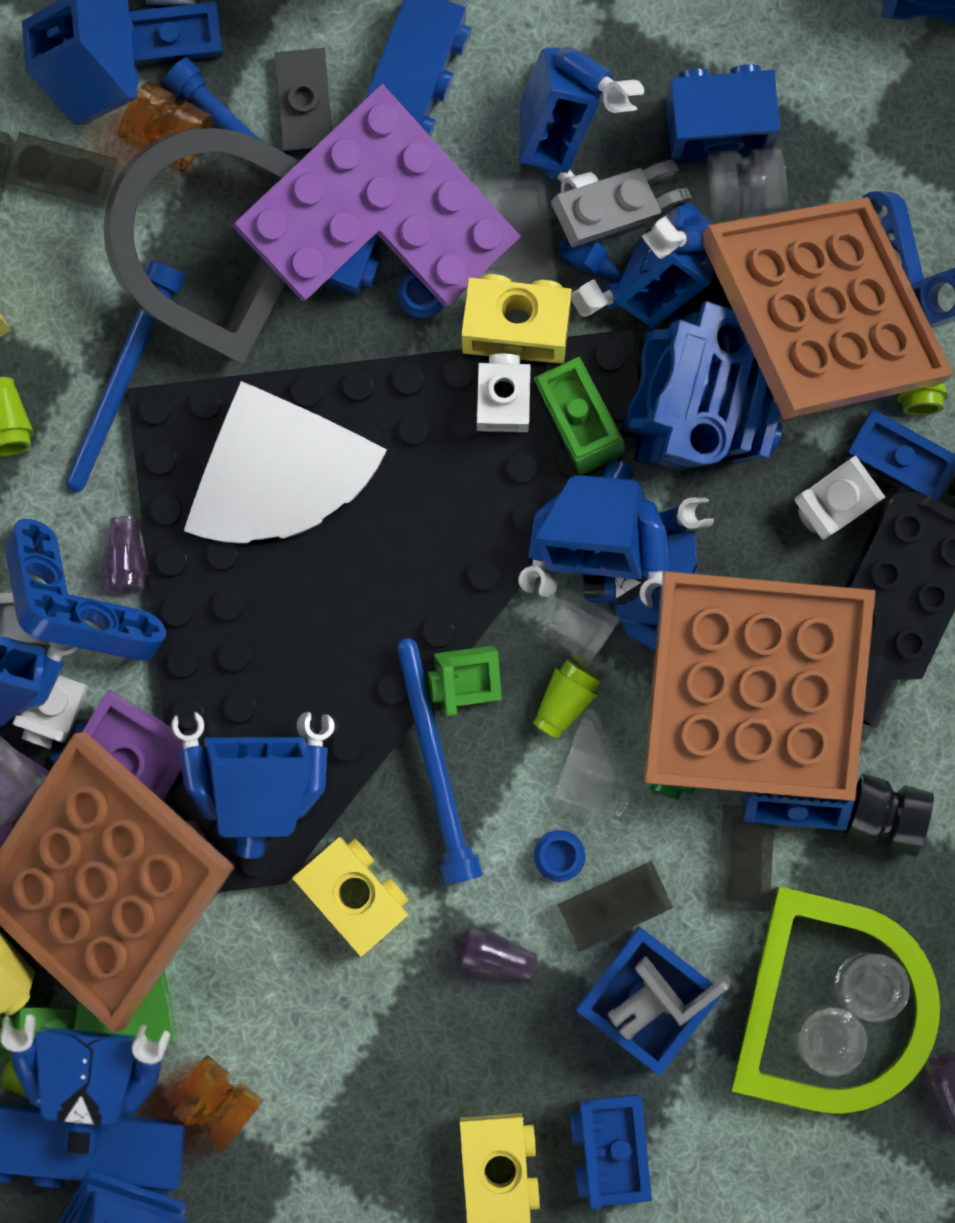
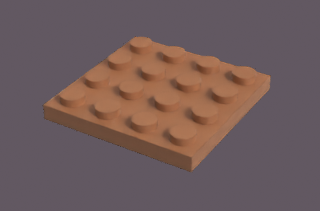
M868 197L712 224L702 232L703 246L783 419L943 384L953 375L949 363Z
M663 571L643 781L650 784L855 801L875 590Z
M87 732L74 733L0 848V926L112 1033L126 1028L234 866Z

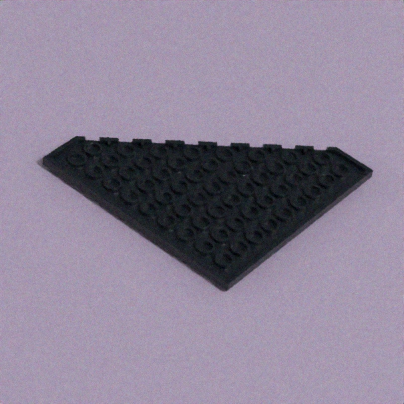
M633 330L567 337L564 364L575 358H581L623 439L626 454L640 437L639 435L621 430L627 406L634 398L639 387ZM462 349L127 388L152 615L157 617L166 629V637L156 652L164 723L171 727V722L177 715L179 731L185 736H191L197 729L194 712L198 713L204 722V730L198 737L199 746L205 748V738L301 737L297 731V721L305 712L311 713L310 729L316 735L321 730L322 715L328 714L334 721L333 733L323 740V747L328 749L324 793L304 817L297 819L292 834L285 837H266L265 854L262 857L247 859L238 856L234 852L235 837L218 835L215 820L202 817L185 790L181 773L171 789L174 812L234 866L218 892L287 884L414 724L413 713L397 652L398 643L405 638L413 639L416 642L427 683V672L435 671L433 654L474 648L483 634L521 588L519 585V575L526 567L532 566L533 559L528 557L533 519L536 512L557 494L561 493L570 478L579 475L534 382V377L562 364L520 360V364H530L528 432L477 431L479 363H489V356L464 354ZM241 381L308 410L387 449L379 468L355 499L350 503H344L336 511L323 518L320 525L306 532L285 539L274 537L252 540L248 544L223 543L184 532L204 471ZM500 381L495 385L494 392L501 398H507L513 394L514 388L511 383ZM604 466L580 476L601 477Z

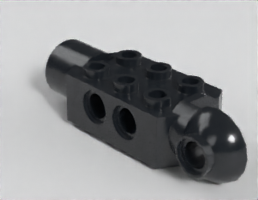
M954 476V478H953V481H952L951 486H950V489H949V494L952 495V496H954V497H955V476ZM918 492L895 493L885 499L843 586L875 590L863 724L873 728H878L899 682L923 678L955 611V502L950 507Z

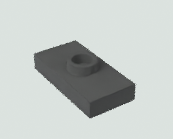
M325 48L274 52L283 152L287 155L309 153L332 131Z

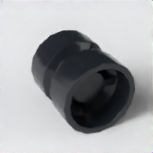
M862 773L857 781L855 801H853V809L847 831L844 830V837L872 845L882 838L888 850L917 857L924 843L931 820L934 794L907 785L894 792L889 781Z

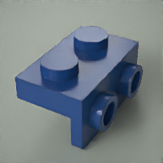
M633 1094L579 1100L580 1113H570L573 1145L583 1144L585 1165L575 1166L578 1198L588 1197L591 1210H599L601 1206L652 1201L642 1095Z

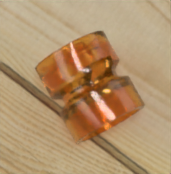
M148 81L137 91L138 98L130 102L121 121L118 138L140 151L151 142L175 131L200 127L211 128L213 117L189 102L178 106L174 94ZM198 154L181 158L168 165V167L182 174L188 170Z
M207 1054L164 1108L186 1126L197 1123L200 1126L199 1136L222 1154L264 1099L243 1082L232 1085L229 1082L230 1072Z

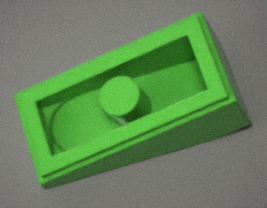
M580 357L534 377V382L579 475L589 473L604 466L608 461L617 460L625 455L623 439Z

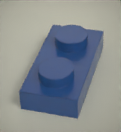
M216 2L129 12L133 23L132 45L135 67L179 62L185 57L190 60L223 56L219 13Z
M873 408L867 415L845 455L849 458L857 456L863 466L910 492H918L938 501L955 472L954 453Z

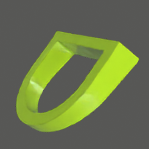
M778 886L731 1091L811 1111L835 1114L852 1113L872 1108L902 1091L916 1077L927 1061L935 1043L940 1020V999L936 978L925 953L918 943L900 925L874 910ZM797 915L855 929L874 937L894 953L909 977L915 1004L914 1021L910 1037L894 1063L869 1081L849 1087L831 1088L759 1071L793 919Z

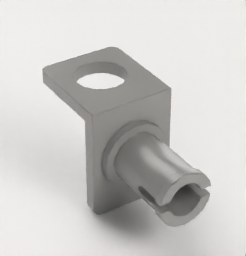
M644 957L638 962L636 970L644 979L643 983L645 986L615 1010L612 1009L608 1014L616 1027L629 1016L635 1014L632 1019L622 1025L620 1033L628 1040H631L637 1032L664 1011L667 1014L671 1013L681 1026L726 991L730 986L731 979L725 974L685 1006L648 958Z

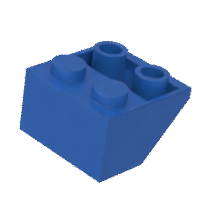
M58 0L21 21L26 71L74 125L87 124L138 98V73L134 66L132 45L133 23L129 15L128 0Z

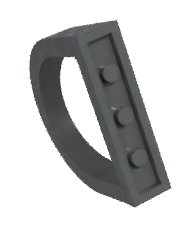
M203 127L175 131L158 138L141 149L126 164L116 179L109 194L104 216V242L108 261L120 287L143 312L235 362L244 364L285 282L260 257L226 325L222 328L170 300L151 282L141 266L135 248V213L143 192L153 178L171 163L190 155L207 152L224 153L242 160L278 181L299 161L259 139L237 131Z

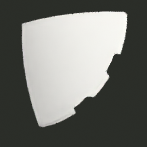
M241 381L204 471L184 532L204 539L237 544H248L252 540L274 537L285 539L306 532L320 525L323 518L336 511L344 503H350L355 499L379 468L387 449L308 410Z

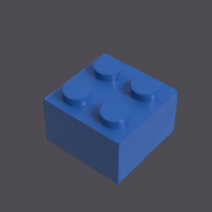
M747 64L733 67L730 69V73L710 75L707 69H690L680 72L678 78H671L664 104L669 160L674 159L675 163L769 156L780 133L775 70L761 71L759 65Z
M636 926L575 1005L574 1009L652 1071L661 1076L723 993L681 1026L671 1013L667 1014L664 1011L637 1032L631 1040L626 1039L620 1033L622 1025L632 1019L635 1014L629 1016L616 1027L608 1013L612 1009L615 1010L645 986L643 983L644 979L636 970L638 962L644 957L648 958L685 1006L713 984L642 927Z

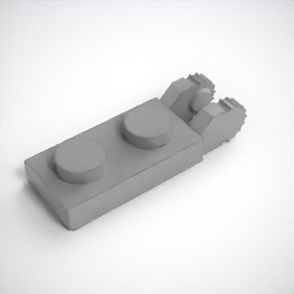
M674 159L654 164L643 171L641 168L557 194L550 202L571 247H576L654 221L660 214L671 211L676 204L688 203L692 197L688 188L684 187L682 189H675L655 199L650 185L667 181L679 171Z

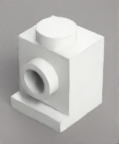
M515 354L489 355V363H479L477 431L528 432L530 364H520V356ZM500 381H507L512 384L514 392L507 398H501L494 392L495 385Z

